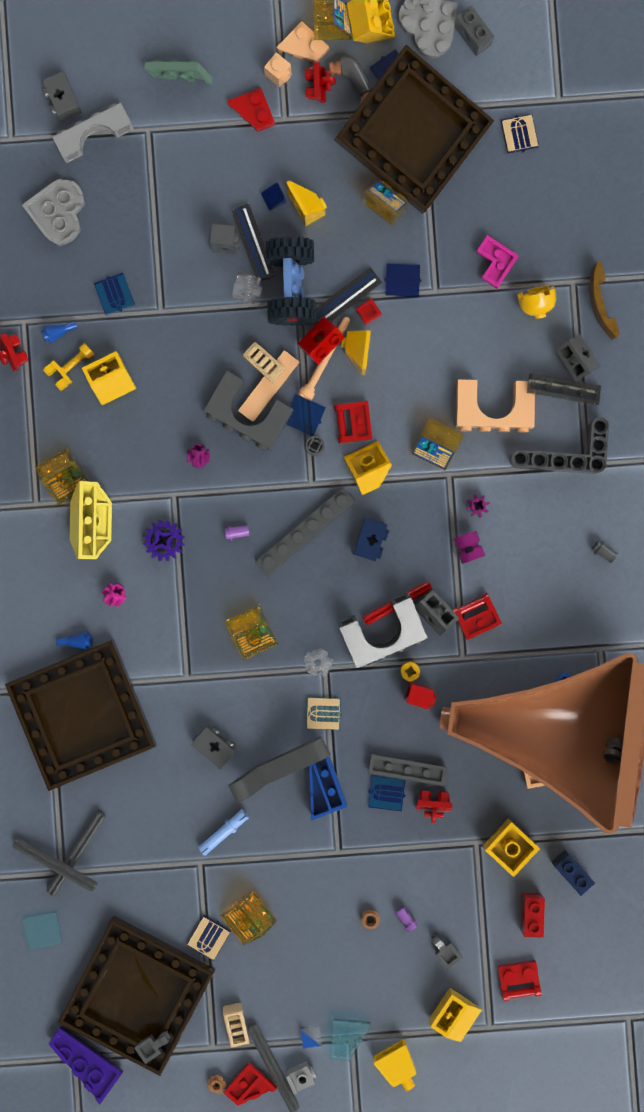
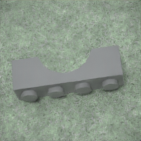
M119 103L110 105L107 110L101 113L96 112L85 121L76 122L68 130H60L52 138L64 161L68 163L83 155L84 142L92 133L106 131L118 138L134 130L122 104Z

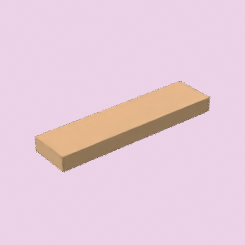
M285 350L277 359L285 370L273 383L264 376L238 410V412L253 423L300 363ZM274 366V367L268 372L269 375H270L271 372L276 368V366Z

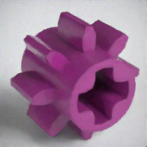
M195 444L191 446V449L187 450V463L192 462L193 467L202 468L206 465V462H210V450H205L204 445Z
M474 494L473 501L467 499L470 505L465 509L471 510V517L478 514V517L481 518V512H489L485 508L490 502L485 503L483 500L485 498L484 495L481 498H477V495ZM480 502L482 509L475 510L473 503Z

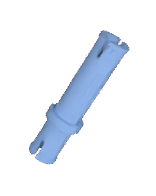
M240 809L230 820H225L223 826L198 846L200 852H203V855L206 856L227 836L235 833L237 828L249 819L247 813H243L244 810Z

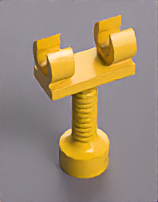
M86 343L79 347L80 352L78 355L67 362L65 366L60 367L53 360L43 369L47 376H51L57 370L63 376L55 384L59 390H64L73 382L67 375L70 369L75 367L83 358L90 359L95 355Z

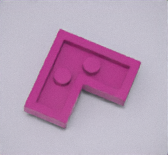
M487 235L476 251L477 254L491 262V265L481 279L498 289L519 255Z

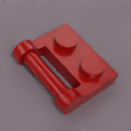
M368 401L334 405L339 430L338 444L373 439ZM345 410H350L353 436H347Z
M487 593L482 594L481 598L460 608L455 607L452 609L459 617L457 621L467 640L502 624ZM486 604L488 609L464 620L463 614Z
M535 960L497 966L503 1002L509 1001L512 998L532 995L536 997L542 996ZM533 982V987L507 990V986Z

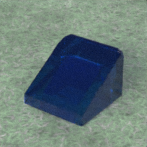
M278 182L261 193L269 211L286 203V198Z

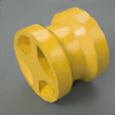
M407 661L401 666L400 673L405 680L414 681L419 677L420 669L414 662Z

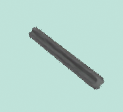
M98 811L64 864L74 868L105 820L106 816L102 812ZM57 873L47 888V893L55 896L66 878Z
M20 838L14 841V849L90 892L96 889L98 883Z
M253 1023L248 1026V1032L289 1111L295 1112L299 1109V1104L258 1025Z

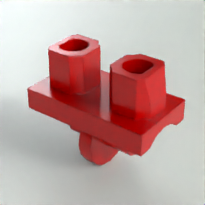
M315 62L312 68L305 70L306 80L308 82L314 81V86L306 87V97L309 100H318L320 103H325L326 92L331 91V86L336 84V78L330 76V71H325V68L321 67L319 62Z
M6 333L0 335V360L2 364L7 365L9 362L13 372L19 370L21 365L28 362V357L25 351L16 354L13 348L21 344L18 335L7 336Z
M421 791L419 800L416 803V810H431V812L424 811V817H431V823H436V818L444 817V812L437 811L450 812L452 809L448 792H439L437 802L431 801L430 791Z

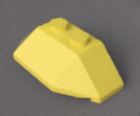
M78 481L70 501V542L77 559H97L99 554L111 542L112 502L98 482Z

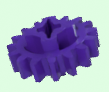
M159 520V525L152 523V530L146 529L149 534L143 535L147 539V542L143 543V545L149 547L146 552H152V558L158 556V561H162L163 557H165L166 561H169L170 556L177 558L176 552L182 553L179 547L185 546L181 542V539H184L185 536L179 534L182 532L181 528L175 529L176 523L170 526L169 520L165 524H163L162 520ZM161 528H169L172 531L164 533ZM153 534L156 535V539H155V542H154V543H152V536H153ZM162 536L169 537L166 541L167 545L160 544ZM177 538V543L174 548L172 546L173 539ZM164 548L167 551V553L162 554L157 552L156 550Z

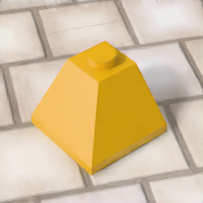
M290 180L286 182L287 194L305 226L325 216V208L327 206L322 197L318 198L316 193Z
M347 331V337L342 340L341 348H345V355L361 375H365L371 331Z
M378 441L344 457L362 495L379 488L392 466Z

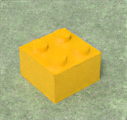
M509 818L483 845L484 850L513 877L540 849Z

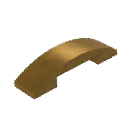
M600 261L595 264L591 273L590 299L599 325L614 340L620 334L616 318L608 319L600 289V284L606 278L602 262Z

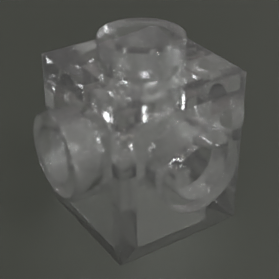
M239 272L234 282L232 298L254 304L256 297L260 298L263 286H260L261 278L253 274Z
M318 648V650L313 649L312 653L308 651L303 662L306 663L307 673L315 677L319 674L326 678L334 659L327 656L329 652ZM319 659L321 664L315 665L314 661Z

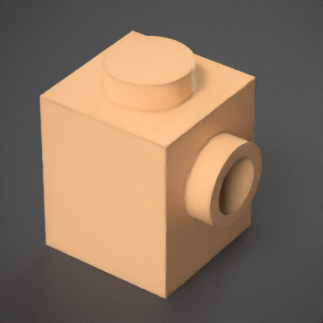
M275 53L264 66L265 76L279 88L292 75L291 64L278 53Z

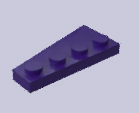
M62 1026L49 1042L50 1047L64 1063H67L72 1069L71 1072L76 1077L78 1076L84 1083V1087L95 1096V1100L100 1105L122 1075L123 1070Z

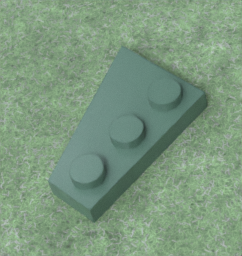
M153 60V62H145L144 70L152 77L176 80L177 76L188 82L202 79L205 81V84L212 85L213 77L196 60H188L187 62Z

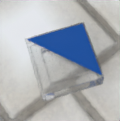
M320 1025L301 1027L303 1049L322 1046Z

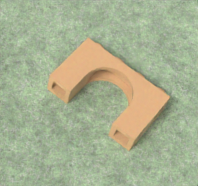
M457 380L455 428H460V431H472V428H479L480 432H490L491 429H498V432H510V429H517L519 433L529 432V429L534 428L535 390L528 389L529 384L535 385V383H531V381H515L513 383V406L510 413L506 417L493 419L484 415L478 407L477 380Z

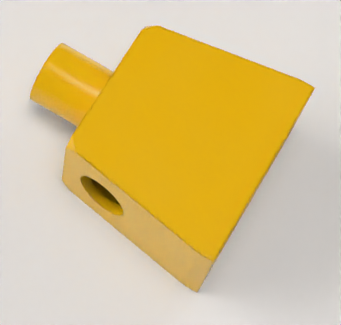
M405 1039L373 1056L374 1065L392 1087L402 1084L405 1091L414 1088L415 1084L411 1077L417 1073Z

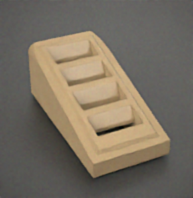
M256 342L243 354L246 361L272 383L285 370L277 360ZM264 355L265 357L257 364V362H258V361L262 358V356ZM274 366H276V368H275V369L271 372V374L269 375L268 372H269Z
M242 1003L223 1006V1016L231 1048L250 1044ZM244 1034L242 1037L233 1038V1036Z

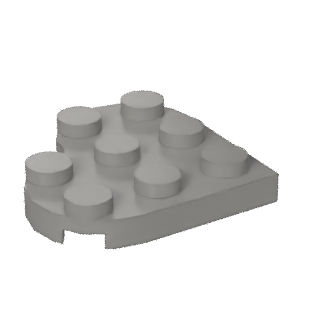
M405 0L399 11V25L406 31L407 35L414 37L415 46L422 53V56L435 59L449 51L453 39L458 3L430 0V5L413 4L412 0Z
M58 179L22 204L44 236L58 246L72 242L81 231L77 214L85 205L81 188L74 181Z

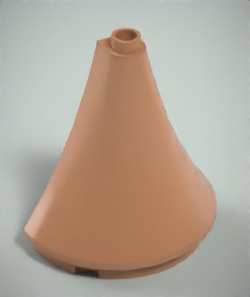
M625 653L598 667L533 689L485 699L452 702L451 707H443L440 717V729L448 730L447 735L472 744L522 770L565 799L604 833L613 834L618 830L619 826L632 827L644 760V664L638 663V658L634 654ZM610 737L623 740L620 764H612L603 759V752L607 749L606 742Z

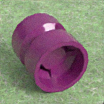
M477 530L453 538L456 549H460L458 555L462 564L485 556L483 547L478 545L480 539ZM472 545L473 551L467 552L466 547Z

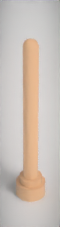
M344 317L338 327L342 334L350 322L349 317ZM335 348L318 364L308 384L301 387L298 393L300 396L312 401L315 395L314 387Z

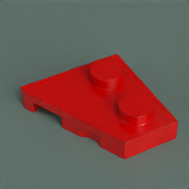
M262 88L227 101L228 106L240 114V117L250 123L251 127L257 132L275 126L274 118Z
M249 1061L224 1089L223 1093L239 1106L250 1099L254 1100L261 1097L264 1093L274 1092L277 1086Z

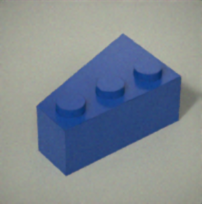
M330 755L310 765L311 820L346 808L347 802Z

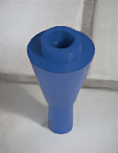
M73 321L65 325L43 326L44 330L41 333L45 342L49 341L52 344L66 334V332L78 327L76 322Z
M88 631L69 636L68 638L56 639L57 646L68 645L83 650H89L93 643L92 636L89 635Z

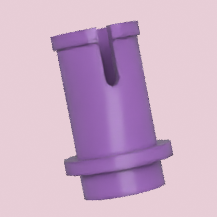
M248 525L228 526V528H225L226 539L232 541L233 538L248 537Z
M405 906L395 912L404 925V930L411 932L418 926L416 924L417 920L412 918Z

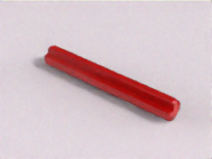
M426 581L409 590L408 593L413 601L431 591L432 586ZM391 601L364 615L363 620L369 625L395 611Z

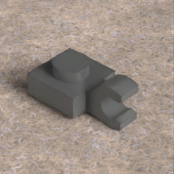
M438 933L431 937L432 942L439 949L435 954L447 970L463 958L451 941L445 944Z
M167 1030L156 1039L151 1034L136 1044L134 1048L146 1064L162 1053L160 1047L168 1043L171 1036Z

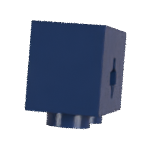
M365 518L353 555L374 562L377 558L380 559L384 549L380 547L382 540L386 541L389 530L386 529L387 524ZM372 535H374L375 540H377V543H373V545L370 546L369 541H367V537L370 538Z
M566 850L551 862L580 896L595 884Z

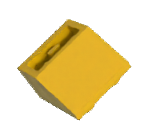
M351 0L347 3L354 41L371 43L395 38L389 0Z
M117 351L82 368L102 406L136 389Z
M449 988L428 1020L430 1027L446 1038L461 1042L482 1009L452 988Z

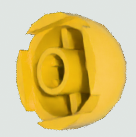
M549 286L527 289V294L523 295V292L517 294L520 309L523 313L534 316L535 319L546 317V313L550 312L556 303L554 286L549 289Z

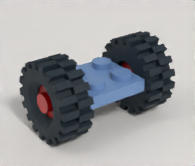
M285 236L266 241V263L283 267L284 298L272 299L267 302L268 323L294 326L316 322V303L314 299H305L304 297L305 292L302 287L304 270L301 268V265L306 266L314 262V241L312 239Z

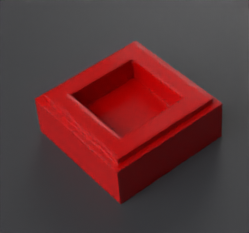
M372 298L355 309L365 325L382 316Z

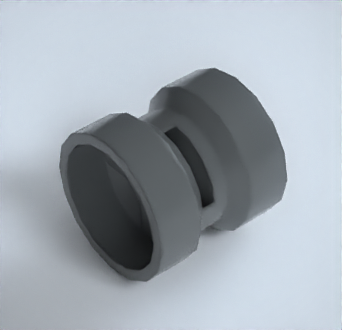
M311 436L307 439L305 444L307 453L314 457L321 455L324 451L323 439L318 436Z
M610 737L606 742L607 749L603 752V759L612 764H620L623 740Z

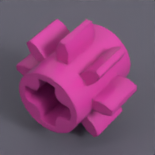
M109 583L102 591L104 595L103 601L110 607L114 605L119 607L127 598L124 595L125 589L119 584L113 585Z

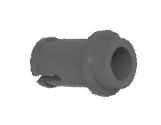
M597 541L592 547L594 554H599L612 563L618 553L604 545L605 542Z

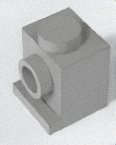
M308 1061L286 1071V1078L294 1095L298 1091L315 1084L317 1073L314 1066L310 1067Z

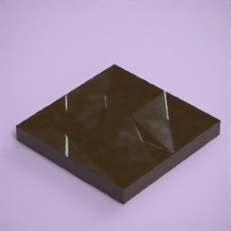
M405 45L335 137L334 141L423 214L471 153L494 120L408 45Z
M114 640L5 684L48 791L157 746Z
M113 916L58 1023L161 1076L215 972V968ZM167 1030L171 1038L168 1043L160 1047L162 1053L145 1064L135 1050V1045L151 1034L156 1039Z

